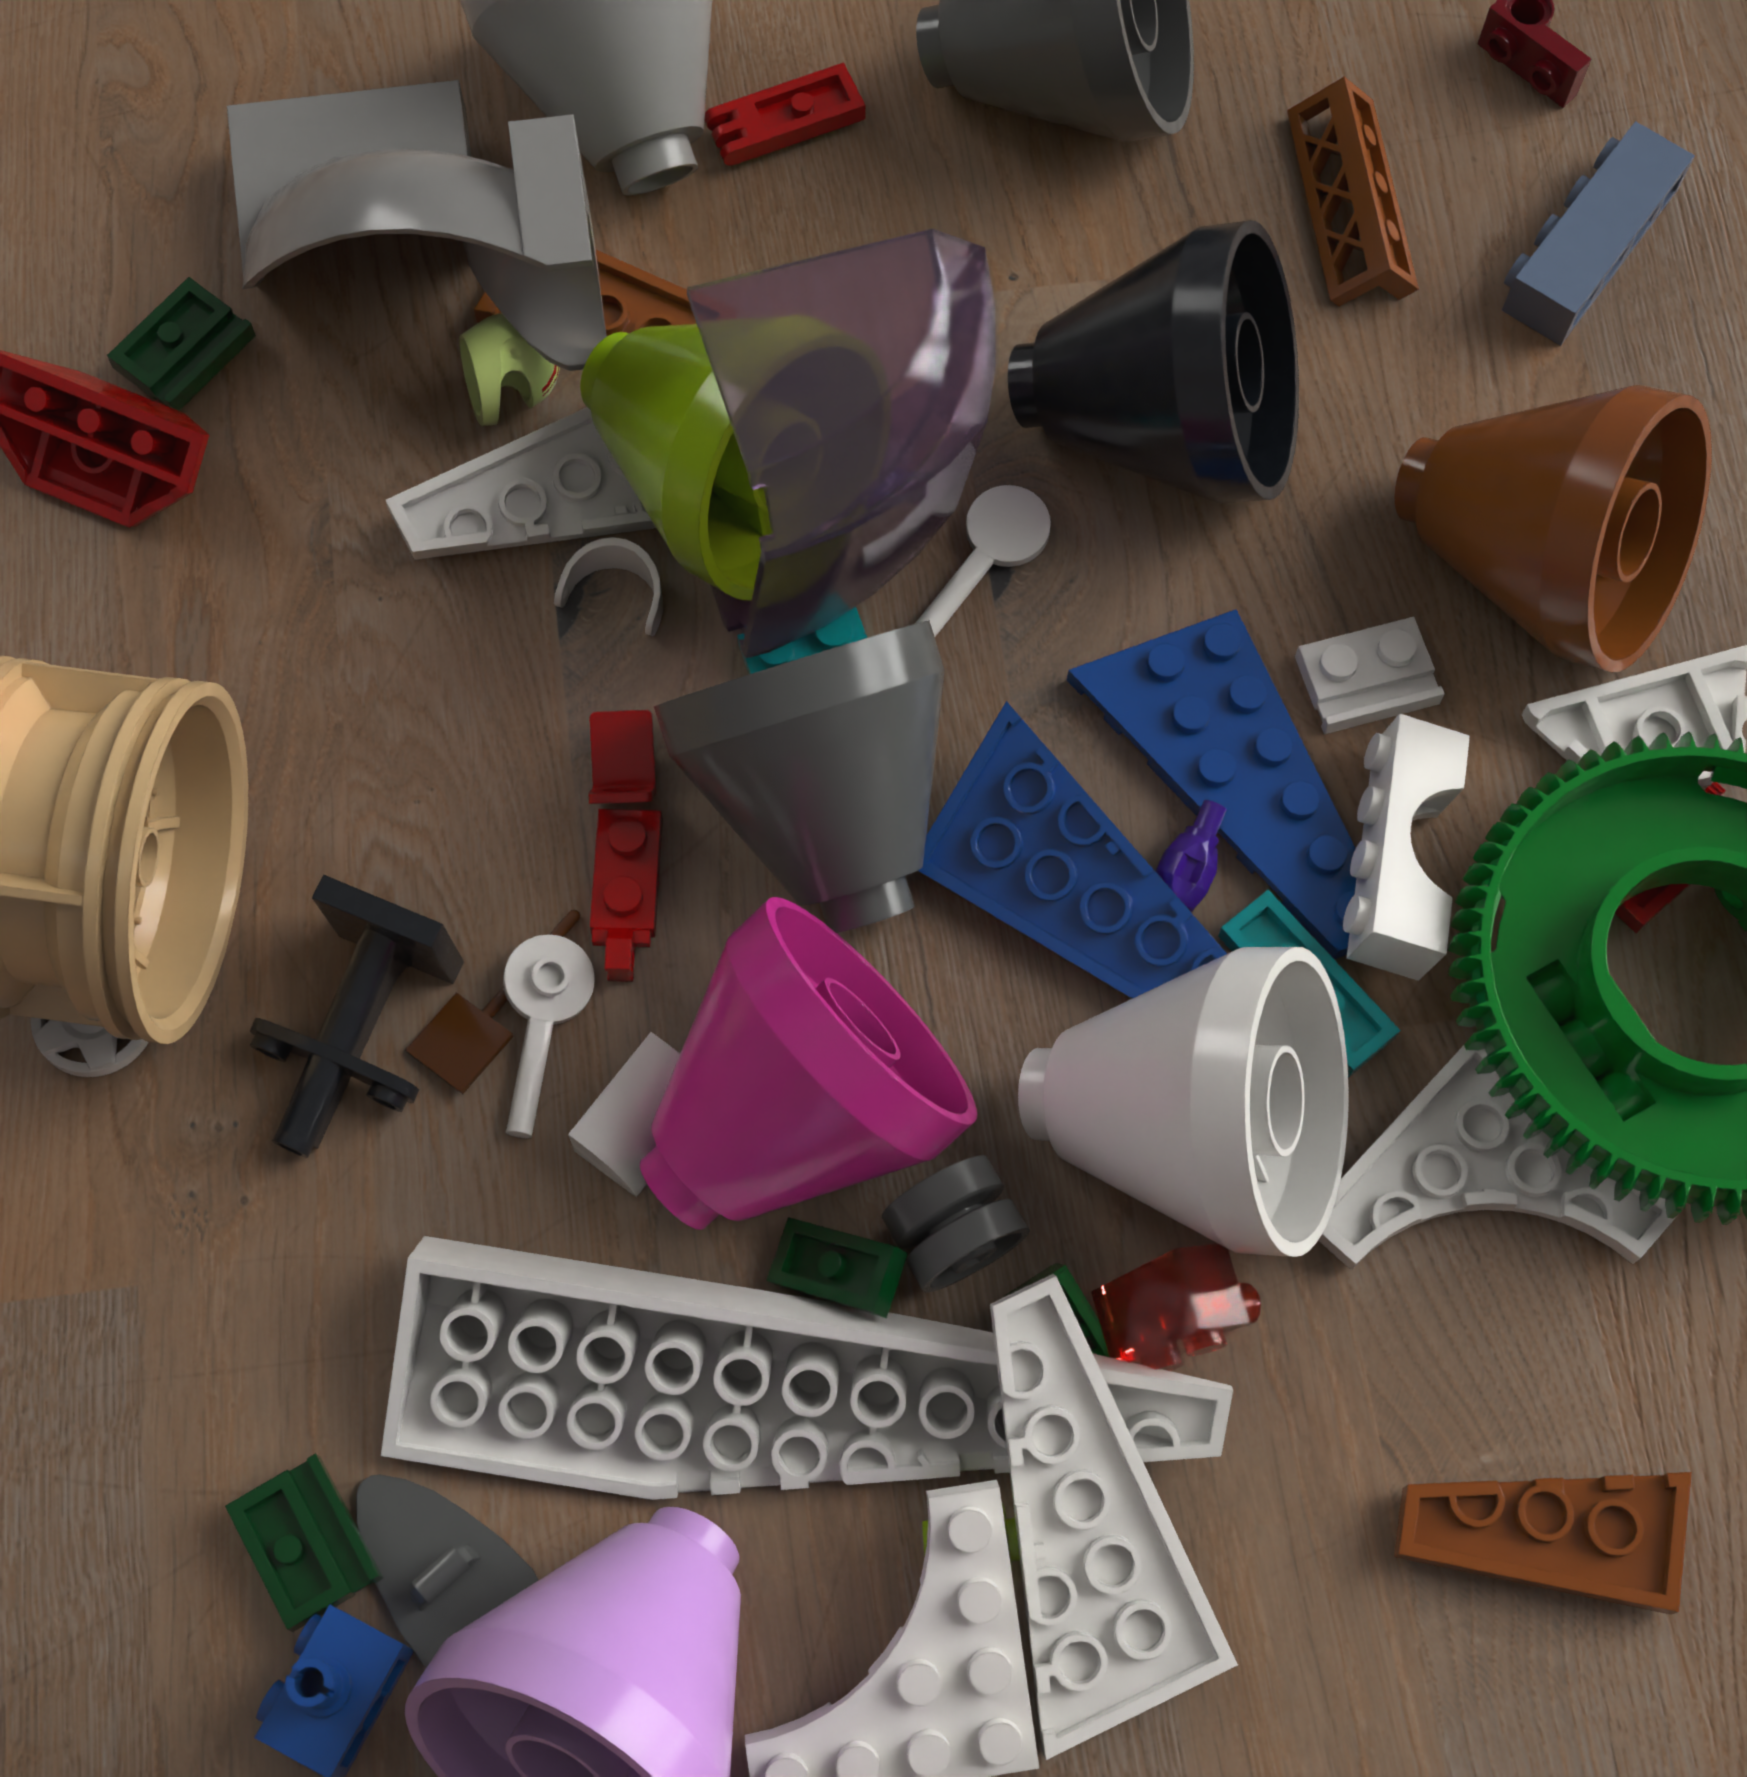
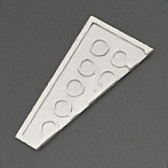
M588 407L386 499L387 508L414 560L656 528L593 424L591 410Z
M1054 1274L990 1304L1041 1743L1046 1760L1238 1665L1058 1278Z

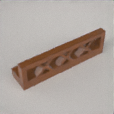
M1344 76L1287 110L1331 302L1339 307L1377 286H1380L1398 300L1419 290L1374 101ZM1330 108L1332 118L1322 138L1312 137L1307 121ZM1331 153L1341 156L1343 162L1332 187L1322 184L1320 174ZM1345 201L1353 205L1354 214L1342 235L1333 232L1331 222L1341 202ZM1356 249L1364 252L1368 270L1344 282L1342 270L1352 250Z

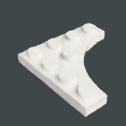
M1463 1045L1341 1178L1332 1213L1318 1240L1352 1270L1369 1252L1390 1237L1411 1226L1435 1217L1478 1210L1515 1211L1545 1217L1585 1232L1611 1247L1630 1263L1634 1264L1647 1252L1674 1219L1667 1218L1665 1199L1660 1197L1648 1211L1640 1210V1191L1635 1189L1620 1202L1614 1200L1616 1181L1610 1178H1606L1596 1189L1590 1188V1175L1593 1169L1585 1164L1569 1175L1565 1170L1571 1154L1563 1148L1553 1156L1546 1158L1543 1153L1551 1138L1543 1131L1530 1139H1526L1523 1136L1528 1124L1532 1120L1525 1112L1520 1116L1507 1119L1504 1114L1515 1101L1510 1093L1491 1097L1488 1092L1500 1079L1496 1071L1487 1074H1477L1475 1070L1484 1057L1487 1056L1485 1049L1479 1051L1466 1050Z
M997 1480L926 1491L928 1532L926 1553L920 1577L921 1585L904 1626L899 1627L887 1648L868 1669L869 1675L833 1705L828 1702L824 1706L794 1721L772 1729L746 1734L745 1747L750 1777H991L1039 1769L1001 1493Z

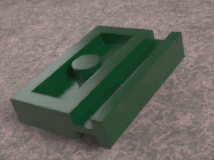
M188 277L108 353L107 357L113 369L154 400L158 399L166 406L180 411L256 335L252 324L248 320L240 319L233 313L232 308Z
M316 1453L306 1458L307 1461L290 1471L287 1469L225 1505L287 1630L291 1632L306 1625L314 1614L323 1615L329 1604L336 1607L355 1596L356 1592L371 1583L375 1584L384 1579L325 1464Z

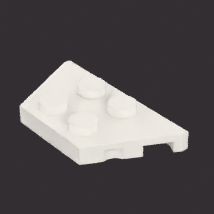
M1747 645L1527 704L1521 715L1524 722L1563 758L1572 760L1576 764L1590 749L1596 751L1601 756L1605 748L1613 741L1617 742L1625 750L1630 741L1638 735L1643 738L1649 748L1654 739L1663 732L1668 736L1672 747L1687 732L1692 734L1696 747H1701L1707 737L1715 733L1720 749L1727 750L1735 739L1741 737L1745 753L1746 740L1742 734V727L1747 720V696H1745ZM1703 771L1698 777V783L1701 787L1713 783V781H1710L1711 772Z

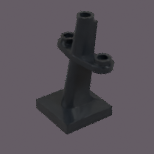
M324 874L312 899L338 936L357 945L320 1032L315 1040L261 1018H255L250 1032L255 1035L250 1046L256 1051L280 1062H286L290 1052L307 1058L280 1125L272 1139V1142L305 1158L309 1157L313 1147L319 1148L351 1077L370 1085L366 1096L392 1110L402 1112L407 1102H415L419 1092L415 1085L395 1074L361 1060L360 1057L395 982L407 967H413L454 984L464 963L442 923Z

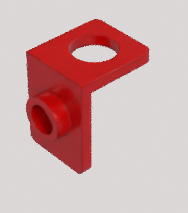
M647 709L592 712L589 721L593 787L588 793L589 804L653 801L656 795L652 712Z

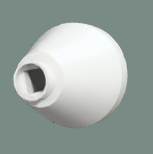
M1243 947L1065 1030L1056 1039L1052 1048H1035L1024 1061L1018 1088V1105L1022 1125L1031 1139L1050 1141L1053 1149L1061 1159L1235 1253L1289 1257L1304 1255L1317 1243L1332 1213L1342 1175L1348 1128L1349 1087L1344 1030L1337 998L1325 968L1310 950L1303 947Z

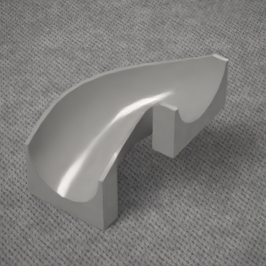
M459 80L227 106L243 269L242 289L257 286L264 280V276L285 261L312 248L342 239L374 234H419L451 238L463 242L469 267L497 308L526 342L550 363L568 371L582 370L593 349L600 341L607 337L594 232L574 114L508 121L513 170L489 161L471 157L466 107Z

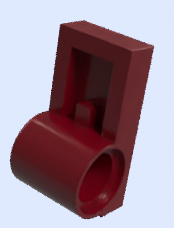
M1497 0L1489 8L1477 45L1486 50L1494 60L1503 63L1529 82L1537 92L1546 95L1564 108L1577 96L1592 59L1549 28L1555 11L1552 0Z

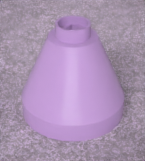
M663 1507L653 1514L648 1523H633L622 1527L451 1635L440 1646L408 1695L405 1704V1718L408 1730L427 1764L438 1777H730L741 1605L740 1589L732 1575L739 1564V1553L735 1544L720 1527L707 1518L687 1509Z

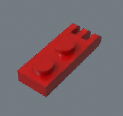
M843 62L712 107L705 112L704 122L707 128L712 131L711 136L716 146L721 148L720 155L724 163L732 166L866 119V105Z

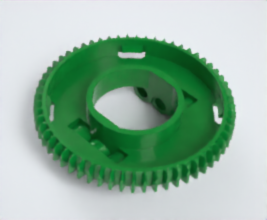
M1664 732L1654 739L1649 748L1643 738L1638 735L1630 741L1625 750L1617 742L1613 741L1605 748L1601 756L1596 751L1590 749L1582 756L1578 764L1568 759L1561 765L1556 775L1547 772L1539 780L1535 788L1528 787L1521 794L1516 804L1512 803L1506 808L1499 819L1501 822H1496L1490 828L1485 837L1487 842L1480 844L1473 856L1477 863L1469 866L1462 880L1468 885L1460 890L1455 899V903L1464 909H1459L1450 921V927L1462 933H1457L1453 936L1448 944L1447 951L1465 957L1457 958L1453 961L1448 969V976L1465 979L1466 982L1460 983L1450 996L1451 1001L1470 1003L1471 1007L1465 1008L1456 1019L1457 1026H1476L1477 1032L1473 1033L1464 1044L1466 1050L1479 1051L1485 1049L1487 1056L1475 1068L1477 1074H1487L1496 1071L1500 1078L1488 1093L1491 1097L1502 1096L1507 1093L1511 1094L1515 1101L1504 1115L1507 1119L1520 1116L1524 1112L1532 1121L1528 1124L1523 1134L1526 1139L1537 1136L1542 1131L1551 1138L1543 1153L1546 1158L1553 1156L1563 1148L1571 1154L1567 1162L1566 1173L1571 1175L1585 1164L1593 1169L1590 1175V1188L1596 1189L1606 1178L1616 1181L1614 1200L1618 1202L1624 1199L1633 1189L1640 1191L1639 1202L1640 1210L1648 1211L1660 1197L1665 1199L1667 1218L1674 1219L1684 1210L1687 1203L1691 1204L1694 1222L1701 1223L1712 1214L1713 1206H1715L1722 1225H1728L1740 1215V1206L1747 1219V1063L1740 1065L1704 1063L1681 1056L1656 1042L1609 974L1607 939L1611 921L1620 905L1646 890L1671 884H1694L1714 888L1721 904L1732 916L1739 920L1738 922L1744 931H1747V803L1730 797L1706 793L1698 783V777L1702 772L1708 771L1711 772L1710 781L1747 789V754L1744 753L1741 737L1735 739L1728 749L1724 750L1720 749L1715 733L1709 735L1701 747H1696L1690 732L1683 734L1674 747H1672L1668 736ZM1500 898L1505 901V906L1499 923L1496 949L1491 952L1494 919Z

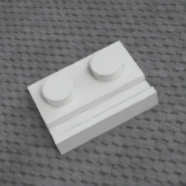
M1414 617L1301 645L1298 647L1295 655L1315 710H1318L1321 717V728L1324 734L1397 716L1400 713L1404 714L1439 705L1445 694L1442 686L1438 687L1433 674L1435 668Z

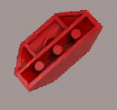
M0 350V447L24 485L128 528L138 526L193 493L210 435L185 413L84 372Z

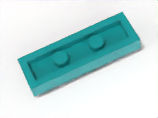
M1269 889L1221 927L1218 937L1231 951L1243 947H1303L1310 950L1319 959L1332 983L1341 1014L1346 1045L1348 1077L1353 1075L1396 1039L1401 1030Z

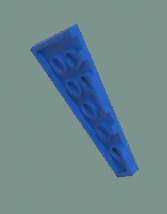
M1237 609L1069 669L1067 682L1080 695L1085 693L1104 713V720L1118 735L1123 733L1148 759L1147 765L1196 816L1204 800L1214 801L1227 809L1218 833L1237 852L1236 858L1251 874L1256 872L1279 895L1285 908L1333 959L1347 955L1350 933L1343 930V920L1347 906L1355 895L1357 878L1351 876L1350 865L1356 848Z
M1006 701L926 835L923 867L918 871L1132 999L1226 955L1227 953Z

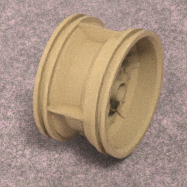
M0 655V1019L10 1014L100 1026L117 1038L143 1039L147 1042L160 1044L176 1042L191 1029L198 1019L212 992L226 953L240 893L247 838L248 768L246 747L238 711L230 694L224 687L213 682H191L187 679L173 677L150 678L49 665L40 660L15 659Z

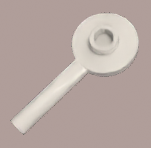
M1003 485L983 492L974 500L966 520V534L973 551L916 623L930 620L934 637H936L993 564L1004 567L1019 566L1030 562L1043 551L1049 539L1051 521L1046 505L1036 494L1023 487Z
M539 935L524 941L512 952L504 970L503 985L506 997L511 1006L521 1016L528 1019L506 1133L514 1137H532L553 1025L564 1023L577 1016L587 1005L594 989L595 975L589 957L579 945L562 936Z

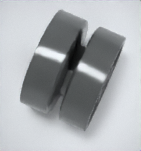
M985 1155L962 1160L929 1176L900 1195L882 1213L881 1218L897 1247L901 1249L915 1247L907 1257L906 1263L920 1288L925 1293L948 1287L987 1267L1015 1248L1030 1232L1013 1200L1002 1199L995 1201L1003 1192L1004 1184L989 1158Z

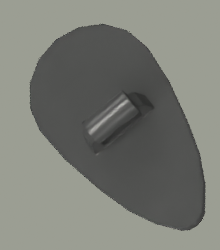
M381 1474L371 1475L359 1485L356 1493L358 1530L384 1578L378 1581L376 1585L399 1631L426 1668L447 1638L539 1580L534 1570L501 1537L464 1509L434 1490L406 1479Z

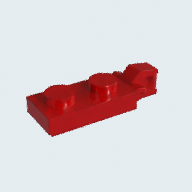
M598 809L590 931L593 946H606L604 970L608 972L607 981L633 982L636 947L650 948L651 937L655 938L663 826L661 811Z

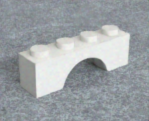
M1400 713L1382 734L1376 733L1371 738L1364 757V768L1370 770L1369 786L1361 797L1357 811L1358 822L1364 823L1362 840L1354 851L1350 865L1351 876L1357 878L1355 895L1347 906L1343 920V930L1350 933L1346 959L1419 981L1447 954L1452 897L1435 885L1420 867L1413 852L1410 832L1413 820L1438 817L1464 789L1469 735Z

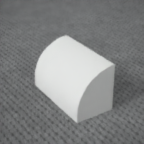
M652 1032L649 1033L568 1134L573 1149L578 1155L635 1197L647 1185L640 1170V1161L656 1146L651 1131L652 1121L680 1056V1053Z

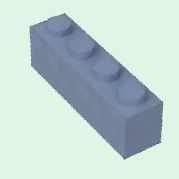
M1636 121L1621 140L1611 137L1594 163L1593 168L1597 169L1594 176L1590 179L1582 175L1565 200L1564 206L1568 209L1560 218L1552 214L1535 239L1534 245L1538 248L1530 257L1522 253L1509 270L1504 284L1511 289L1502 311L1561 346L1679 190L1695 155Z

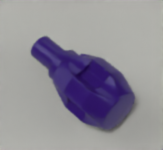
M1210 800L1203 801L1193 826H1186L1184 833H1180L1163 853L1155 870L1190 912H1193L1206 896L1217 873L1218 849L1216 847L1219 839L1216 837V834L1227 809Z

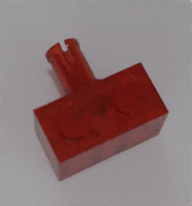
M1220 1244L1174 1248L1091 1291L1110 1358L1146 1365L1155 1370L1172 1371L1182 1367L1184 1364L1181 1355L1184 1353L1187 1356H1197L1225 1347L1227 1345L1225 1334L1242 1326H1249L1255 1323L1261 1312V1301L1257 1290L1249 1283H1238L1228 1248Z

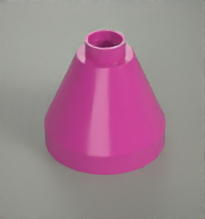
M771 897L728 937L652 1121L651 1131L656 1146L641 1159L640 1170L651 1191L675 1217L694 1229L703 1230L719 1215L733 1221H743L933 1160L977 1120V1108L965 1080L947 1052L892 985L849 943L817 917L786 899Z

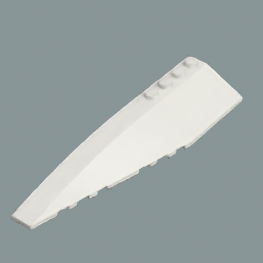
M428 1236L422 1238L408 1257L381 1456L650 1500L677 1498L678 1493L711 1491V1495L740 1493L741 1488L781 1485V1490L809 1488V1483L842 1480L846 1485L958 1477L960 1476V1471L994 1469L995 1474L1010 1473L993 1332L890 1312L887 1318H883L824 1300ZM1093 1354L1143 1462L1219 1457L1222 1455L1233 1394L1231 1385Z

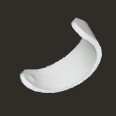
M615 537L595 540L575 552L561 574L555 592L554 605L563 608L575 585L594 571L610 568L628 570L639 575L653 590L654 596L646 622L645 634L654 636L663 614V597L658 571L649 554L639 545L627 539Z

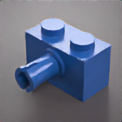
M329 1604L323 1617L314 1614L301 1631L294 1647V1653L300 1657L291 1667L293 1670L290 1675L286 1676L285 1682L280 1679L277 1680L261 1702L256 1719L263 1723L254 1738L324 1777H346L414 1651L405 1644Z

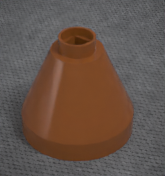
M1633 385L1455 426L1449 429L1439 440L1422 437L1410 447L1403 459L1396 480L1395 509L1400 519L1416 523L1418 535L1424 544L1555 656L1563 660L1611 673L1620 672L1635 663L1660 632L1678 598L1691 565L1705 515L1711 478L1712 441L1708 416L1702 403L1691 395L1648 386Z

